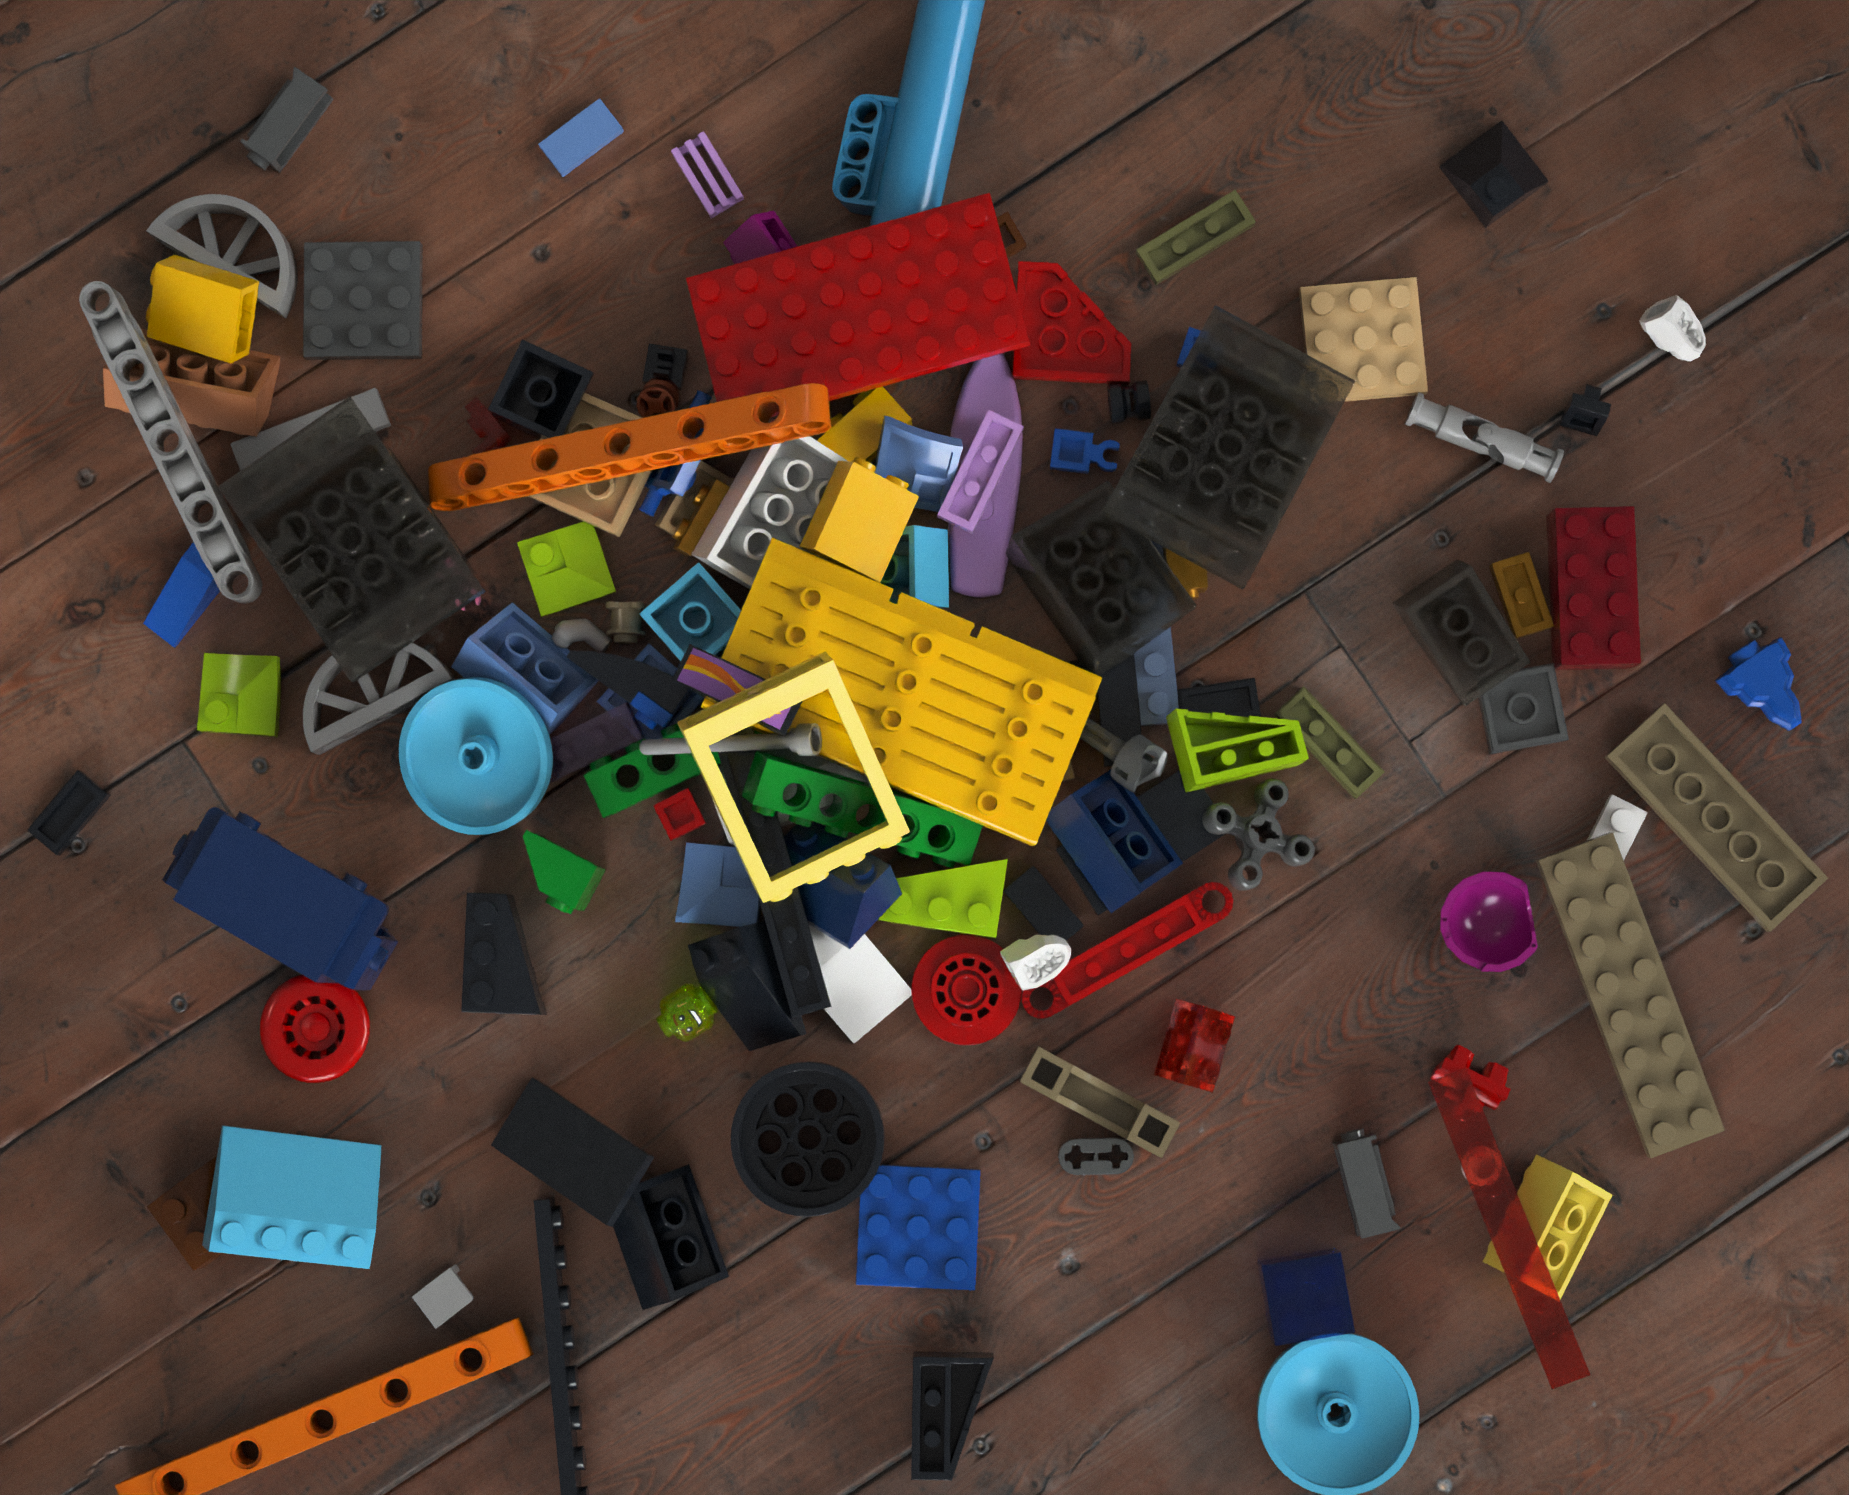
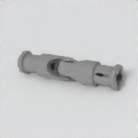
M1420 392L1417 393L1405 421L1407 426L1415 424L1435 432V437L1479 454H1487L1501 464L1516 470L1524 468L1542 475L1544 480L1549 483L1554 479L1564 455V450L1558 448L1554 451L1536 444L1530 436L1515 430L1500 428L1491 421L1453 405L1442 406L1425 399L1424 394ZM1472 425L1479 427L1471 440L1463 432L1462 426Z

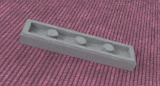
M373 388L261 431L257 437L248 436L232 442L230 445L243 479L249 481L390 427L391 423L378 390Z

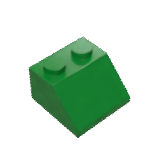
M526 830L523 840L538 889L548 895L545 903L564 913L572 914L574 909L585 911L606 869L537 833Z

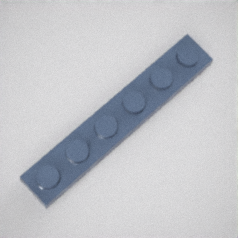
M1157 489L1118 493L1128 608L1130 607L1140 726L1167 724L1166 716L1174 709H1179Z

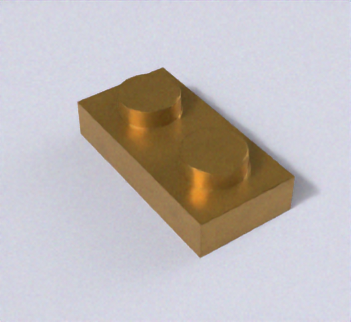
M717 479L711 480L709 485L705 483L700 485L691 502L696 508L689 519L683 517L672 535L677 540L673 546L674 550L685 556H691L730 487Z
M1529 552L1489 565L1513 639L1537 633L1554 626Z

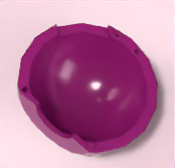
M1483 871L1464 878L1448 893L1441 909L1440 931L1447 948L1462 962L1480 969L1482 972H1503L1520 966L1536 951L1538 945L1528 887L1523 880L1505 872Z

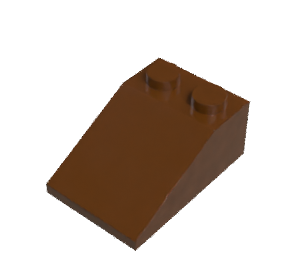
M217 1156L178 1182L147 1206L193 1271L206 1267L223 1254L209 1252L202 1246Z

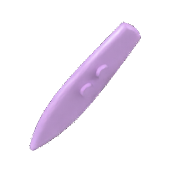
M1003 353L974 361L964 380L956 403L950 437L962 439L963 444L955 477L988 410L1022 425L1021 407L1016 383ZM1023 432L973 534L948 523L951 588L956 593L970 597H990L1002 593L1019 495Z

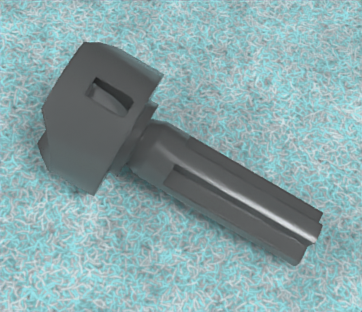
M1087 718L1080 739L1114 762L1111 768V777L1114 781L1135 793L1138 785L1161 776L1168 759V754L1163 748L1140 734L1125 742L1090 718Z

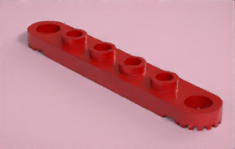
M1209 882L1196 888L1069 960L1065 968L1055 978L1039 986L1047 988L1052 993L1053 1002L1047 1010L1040 1011L1031 1005L1030 995L1036 988L1023 991L1021 998L1023 1008L1029 1015L1038 1019L1053 1016L1227 917L1233 908L1232 893L1225 885L1218 882ZM1215 890L1223 896L1224 906L1220 912L1210 913L1203 908L1202 898L1207 891Z

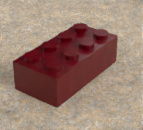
M1634 506L1555 508L1546 515L1550 615L1554 624L1551 628L1552 663H1554L1555 670L1627 669L1641 664Z

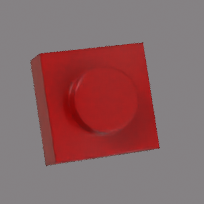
M689 788L653 805L670 841L707 824Z

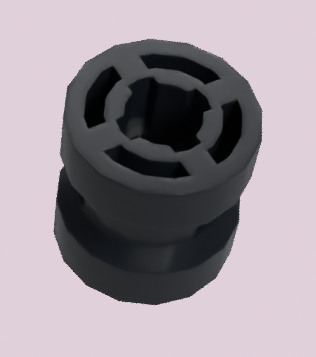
M1147 380L1135 381L1132 386L1125 387L1120 383L1108 384L1107 392L1111 423H1121L1130 417H1135L1138 420L1151 419V403ZM1129 392H1131L1133 411H1131Z

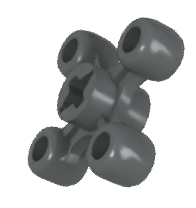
M1267 779L1257 785L1254 791V799L1257 804L1256 810L1249 817L1237 815L1231 805L1223 802L1210 805L1202 815L1203 826L1209 833L1215 835L1227 833L1235 836L1236 844L1241 850V856L1229 868L1228 880L1232 887L1237 890H1251L1260 884L1263 876L1260 861L1263 855L1268 852L1278 853L1284 863L1294 867L1305 865L1314 855L1315 848L1310 838L1301 834L1292 836L1283 834L1279 822L1275 819L1278 809L1285 805L1289 796L1288 787L1279 779ZM1269 790L1273 793L1274 799L1269 796ZM1217 814L1221 816L1222 824L1217 820ZM1295 846L1299 849V855L1295 852ZM1243 870L1247 872L1248 879L1244 878Z

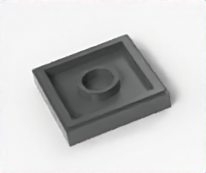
M1554 663L1474 678L1489 755L1569 740Z

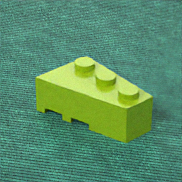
M1178 708L1166 716L1185 792L1297 767L1309 759L1298 720L1258 716L1242 717L1225 715V713L1192 712L1188 711V709Z
M1008 859L896 878L902 895L886 910L878 921L996 939Z

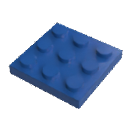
M880 1165L873 1180L860 1195L856 1285L975 1290L981 1170Z

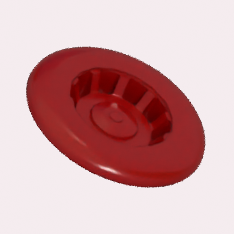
M956 935L936 943L923 955L912 979V1000L919 1019L935 1036L953 1044L976 1045L997 1037L1013 1021L1019 1009L1022 990L1014 980L1000 954V951L1003 950L1001 946L981 936ZM962 959H973V966H964ZM955 961L957 968L949 972L946 966ZM980 963L986 965L990 970L984 973L979 969ZM940 974L946 977L943 986L937 985ZM992 976H995L997 988L991 987L989 979ZM936 992L944 993L945 1001L939 1004ZM997 994L996 1001L992 1006L988 1002L990 995ZM948 1006L956 1011L954 1017L948 1015L944 1009ZM985 1007L988 1013L979 1018L977 1012ZM962 1013L971 1014L972 1020L961 1021L960 1017Z
M302 974L288 979L276 988L267 1000L260 1020L261 1042L271 1063L286 1076L306 1083L327 1082L347 1073L363 1055L370 1034L369 1014L362 997L356 990L347 988L339 983H316ZM319 996L320 1004H313L311 998ZM329 1000L336 1005L335 1009L328 1006ZM302 1001L305 1007L299 1011L295 1006ZM341 1013H342L343 1018H344V1024L341 1023V1020H340V1017H339V1015H340ZM293 1015L295 1017L293 1024L287 1025L289 1016ZM344 1030V1031H345V1032H344V1036H343V1039L341 1040L339 1037H340L341 1031ZM289 1031L293 1032L295 1038L292 1042H290L288 1037ZM335 1044L337 1049L330 1054L329 1048ZM299 1045L306 1049L303 1055L296 1050ZM314 1051H321L320 1059L312 1058Z

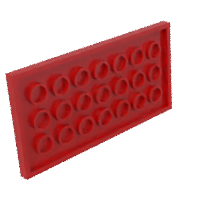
M990 192L686 278L717 402L810 383L826 386L828 388L829 401L1031 345ZM779 412L773 414L771 417L778 416Z

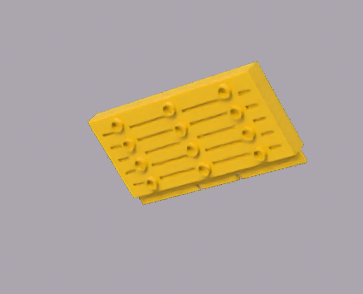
M772 537L721 658L764 679H769L826 652L834 660L890 787L1025 844L1035 846L1096 699L1095 695L1102 677L983 626L977 638L972 637L970 634L975 627V623L903 592L898 595L897 603H892L889 600L894 590L893 588ZM828 689L803 700L787 732L792 728H796L798 724H818L822 735V747L820 753L816 756L866 776ZM704 698L701 708L706 709L715 703ZM757 723L749 726V728L763 734L774 733Z

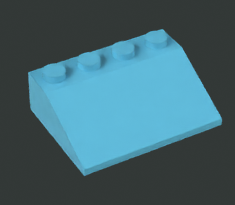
M222 1125L202 1246L209 1252L370 1269L377 1223L382 1145Z

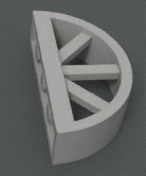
M204 194L194 196L166 209L146 230L156 241L184 258L254 280L257 279L252 276L280 270L276 291L259 281L257 302L285 319L287 318L297 291L296 260L290 244L283 233L266 214L254 205L228 195ZM225 213L248 218L224 257L221 258L211 214ZM199 218L205 248L180 234L177 230L188 222ZM261 225L273 239L278 256L234 266Z
M374 637L349 644L338 650L321 665L306 692L303 706V728L309 749L312 753L321 755L413 707L430 690L456 679L447 666L437 657L406 640ZM394 651L397 654L383 697L381 698L361 657L377 652ZM410 655L422 659L434 670L400 688ZM348 665H350L369 705L326 693L336 676ZM322 704L351 713L321 729Z

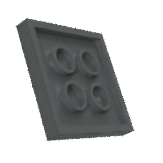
M420 241L304 242L303 357L306 360L422 359V243Z

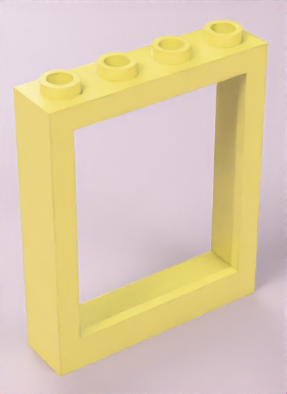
M826 652L677 722L750 880L763 903L769 900L771 902L783 900L792 894V889L806 882L807 884L820 882L829 875V871L841 865L846 867L855 865L866 857V853L878 847L881 849L892 847L902 840L901 836L910 832L834 660ZM828 689L886 821L769 877L709 745Z

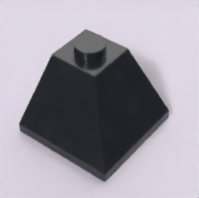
M1503 121L1493 126L1439 167L1485 228L1549 182Z

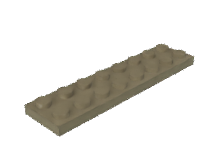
M1613 832L1537 859L1536 863L1647 1157L1654 1158L1725 1131Z

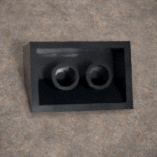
M688 1164L639 1182L613 1228L642 1310L674 1301L729 1277L690 1165Z

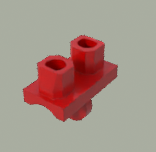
M1456 1045L1447 1057L1434 1068L1430 1079L1447 1087L1443 1096L1455 1101L1452 1111L1455 1115L1461 1117L1467 1108L1480 1113L1484 1105L1495 1110L1502 1100L1505 1101L1511 1090L1505 1086L1508 1068L1496 1062H1488L1484 1066L1482 1074H1479L1469 1069L1475 1054L1463 1046Z

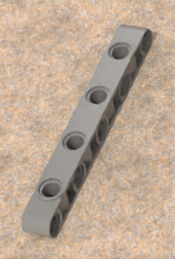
M102 281L89 282L80 292V306L90 324L93 337L203 562L211 572L220 592L225 597L238 603L247 604L253 602L262 592L263 584L261 577L251 559L247 544L139 324L131 314L123 296L117 290ZM102 294H109L108 306L103 310L96 311L95 303L97 298ZM142 363L144 374L139 380L132 382L129 377L130 370L136 364ZM176 433L179 438L176 449L166 452L164 450L166 437ZM211 504L214 510L212 518L208 522L201 523L198 519V511L203 505ZM245 574L248 578V587L243 593L235 594L232 587L233 581L238 575Z

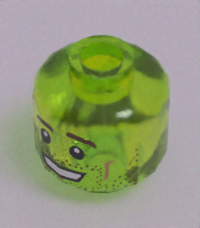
M686 983L660 1000L659 1009L661 1015L656 1017V1020L668 1038L674 1035L682 1042H689L713 1027L715 1022L714 1014L718 1012V1009L701 986L696 987L691 983Z

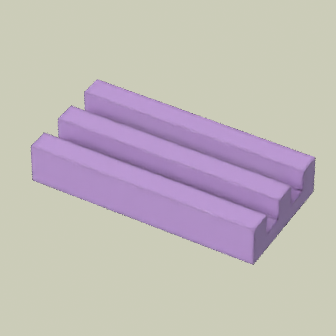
M703 131L697 135V138L684 142L682 147L672 149L671 153L712 219L744 200V197ZM704 147L733 196L728 199L726 198L697 148ZM690 153L720 202L716 206H713L684 159L685 155Z

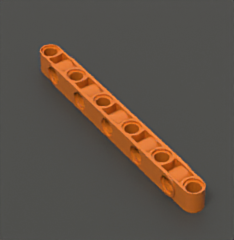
M810 383L770 392H761L435 463L428 468L429 506L438 511H455L822 434L831 428L828 388L821 384ZM779 412L777 418L769 423L771 416ZM704 428L702 434L695 438L696 433ZM630 444L628 450L622 453L624 447ZM555 460H557V462L555 463V465H554L552 468H550L551 464H552Z
M517 1317L115 1484L118 1495H199L534 1355L520 1318ZM467 1348H475L482 1355V1364L479 1368H472L465 1363L464 1351ZM393 1379H401L406 1383L408 1388L406 1398H396L391 1393L390 1384ZM319 1410H327L332 1415L333 1426L331 1429H323L317 1423L316 1415ZM246 1440L252 1441L257 1445L259 1455L256 1460H251L244 1455L242 1447ZM170 1472H177L183 1477L184 1487L181 1491L175 1490L169 1484Z

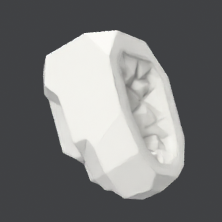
M1677 295L1656 302L1644 312L1639 320L1643 330L1647 332L1655 345L1662 350L1670 352L1677 359L1692 361L1700 357L1706 346V338L1701 323L1689 304Z
M1036 934L1027 940L1018 939L1000 951V954L1021 990L1024 991L1038 988L1055 978L1067 965L1071 956V948L1064 938L1057 935L1046 936Z

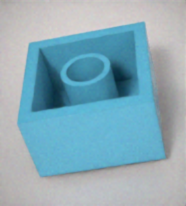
M698 562L639 614L681 662L689 644L718 657L724 653L741 609Z

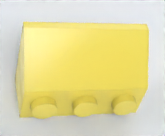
M1536 1154L1532 1164L1524 1173L1523 1182L1514 1200L1506 1209L1505 1218L1496 1236L1492 1238L1488 1245V1252L1483 1262L1560 1302L1612 1194L1573 1171Z

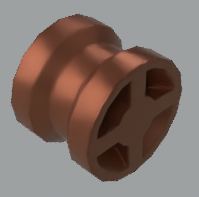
M659 377L652 378L646 382L637 398L636 407L641 417L645 418L675 411L680 401L678 387L673 381Z

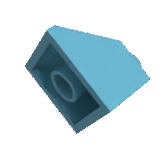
M917 525L905 527L880 582L894 589L889 600L890 602L896 604L898 595L903 592L940 609L949 608L947 529Z

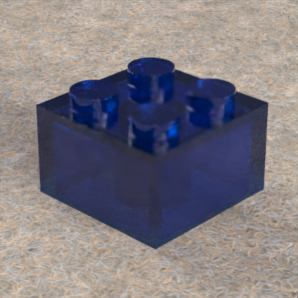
M1334 1248L1257 1261L1270 1339L1275 1346L1355 1333L1340 1251Z

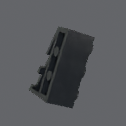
M467 893L461 1012L547 1015L513 895Z
M914 1351L911 1480L952 1481L994 1359L993 1353Z

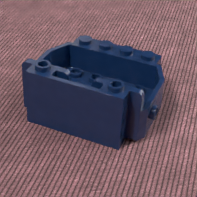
M210 808L196 831L191 830L189 835L184 834L179 839L173 850L175 858L162 879L166 884L178 890L173 898L175 902L316 983H339L352 990H371L399 941L388 932L387 928L382 926L389 912L388 905L365 892L368 886L366 882L347 872L341 878L327 869L316 866L283 847L277 840L259 831L258 828L261 822L241 811L235 817L221 808Z

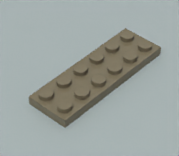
M1665 703L1661 704L1604 757L1766 932H1771L1828 879L1820 868Z

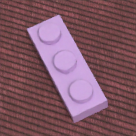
M987 411L937 514L938 518L973 534L1024 426L993 411Z

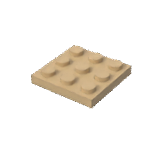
M1417 277L1300 287L1299 298L1310 405L1415 396L1418 392L1424 395L1427 394L1428 385Z
M584 393L564 435L636 420L642 417ZM630 444L624 447L622 453L628 450ZM555 460V461L551 464L550 468H552V467L555 465V463L557 462V460ZM652 470L530 495L528 497L620 537Z

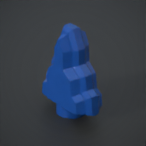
M1782 637L1773 640L1770 644L1760 647L1756 640H1753L1727 657L1733 666L1715 680L1727 696L1737 695L1747 707L1760 708L1769 721L1787 731L1802 723L1799 701L1791 690L1794 674L1788 664L1791 653Z

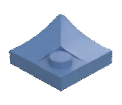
M884 416L874 473L885 479L887 475H892L909 484L907 490L919 496L914 508L939 512L955 478L963 449L962 439L926 431L890 416Z
M686 842L675 922L736 927L758 923L761 910L759 897L736 847Z

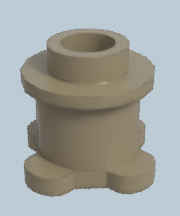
M606 602V609H609V612H611L610 630L606 631V635L614 637L615 644H637L638 638L645 637V631H642V617L639 613L647 606L643 602Z

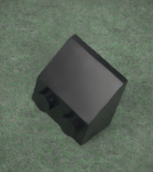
M522 339L488 410L495 419L542 439L564 435L594 373Z

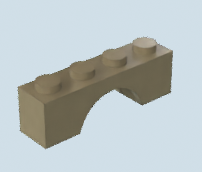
M1039 1046L1036 1047L1019 1079V1082L1089 1118L1160 1158L1163 1157L1180 1125V1122Z

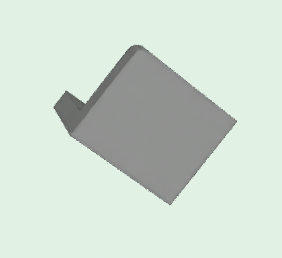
M456 1264L412 1296L435 1329L443 1325L474 1299L471 1292L457 1275L461 1270Z

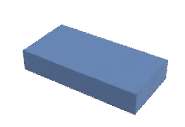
M599 98L538 145L560 175L564 177L622 134L624 130Z

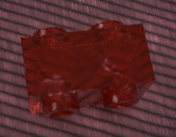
M1176 998L1154 1075L1213 1093L1220 1074V1067L1227 1043L1231 1036L1235 1016Z

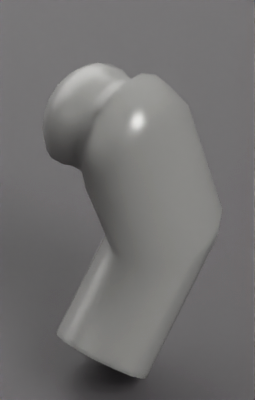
M588 619L563 620L555 626V631L552 634L553 642L560 648H567L573 642L585 641L597 652L604 653L613 642V639Z

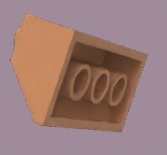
M141 329L187 423L202 428H214L234 432L238 435L257 437L269 415L280 366V356L250 350L249 355L230 364L147 337V330ZM105 364L103 367L105 407L130 413L107 364ZM136 364L130 370L129 377L132 382L139 380L144 374L143 364Z

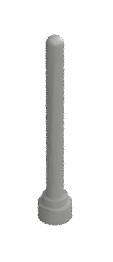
M805 723L798 724L796 728H792L783 736L776 733L730 735L709 745L711 752L790 749L792 752H797L799 756H816L821 751L822 735L818 724ZM685 738L646 739L639 745V750L644 755L691 753Z

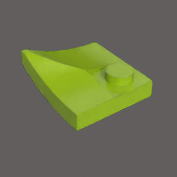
M583 521L517 542L541 618L616 593L593 525Z
M204 653L197 731L278 737L281 695L280 657Z

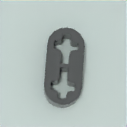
M1115 1137L1069 1139L1062 1144L1058 1152L1059 1164L1066 1172L1073 1175L1124 1173L1131 1167L1134 1159L1133 1149L1129 1143ZM1117 1144L1120 1151L1127 1153V1158L1120 1160L1119 1167H1112L1110 1160H1098V1153L1111 1152L1112 1145ZM1078 1145L1083 1153H1093V1160L1080 1161V1167L1073 1168L1072 1162L1065 1160L1064 1157L1065 1153L1072 1151V1146Z

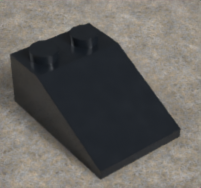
M765 921L738 927L688 945L700 986L749 1051L807 1034L802 1016L792 1018Z

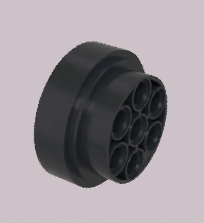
M822 1062L791 1063L761 1077L742 1098L731 1127L732 1157L738 1174L746 1187L767 1206L794 1216L810 1217L825 1215L853 1202L873 1180L884 1152L885 1130L883 1118L870 1091L849 1072ZM820 1089H830L835 1093L837 1104L833 1110L822 1111L816 1106L815 1095ZM788 1093L796 1099L797 1110L793 1115L783 1116L777 1111L775 1102L780 1094ZM844 1121H853L858 1124L861 1130L859 1140L854 1143L842 1141L838 1135L840 1124ZM804 1126H814L820 1131L821 1141L818 1146L807 1148L801 1144L799 1132ZM772 1130L780 1135L782 1143L777 1152L769 1153L762 1149L760 1136L764 1131ZM829 1158L841 1160L845 1166L843 1177L837 1180L827 1178L822 1169L825 1160ZM795 1162L804 1168L805 1179L802 1183L793 1185L785 1180L783 1170L788 1163Z

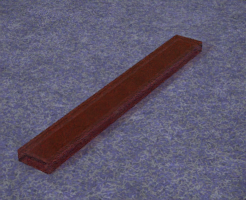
M1463 1068L1429 1081V1087L1551 1389L1590 1376L1580 1347L1467 1069Z

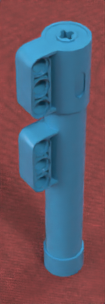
M918 0L898 97L861 94L851 102L836 164L832 190L835 197L849 212L872 216L870 226L942 205L986 0ZM877 111L873 121L863 123L867 113ZM869 148L868 155L865 158L855 160L859 150ZM861 185L860 192L856 196L847 198V193L851 187Z

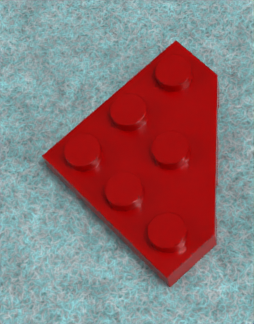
M1019 261L1017 296L1031 345L1014 350L1013 379L1103 384L1120 383L1129 385L1132 343L1110 323L1099 307L1085 292H1082L1074 284L1058 263Z

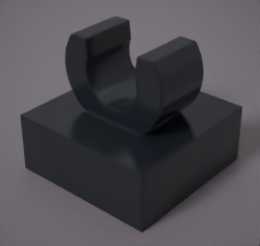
M649 343L642 382L646 384L652 378H665L673 381L678 390H682L688 350Z
M1586 384L1583 395L1573 393L1562 413L1560 426L1598 436L1609 416L1611 404L1599 401L1602 388Z

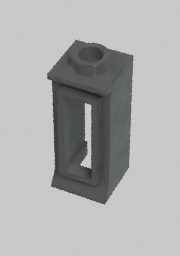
M294 67L292 81L288 79L248 133V141L243 138L240 142L249 152L246 158L264 171L270 166L280 173L334 100L326 93L328 90Z
M1364 1128L1341 1133L1342 1141L1332 1144L1356 1236H1360L1363 1239L1399 1230L1400 1226L1391 1218L1396 1213L1378 1144H1372L1371 1140L1377 1139L1376 1135L1371 1133L1365 1135Z

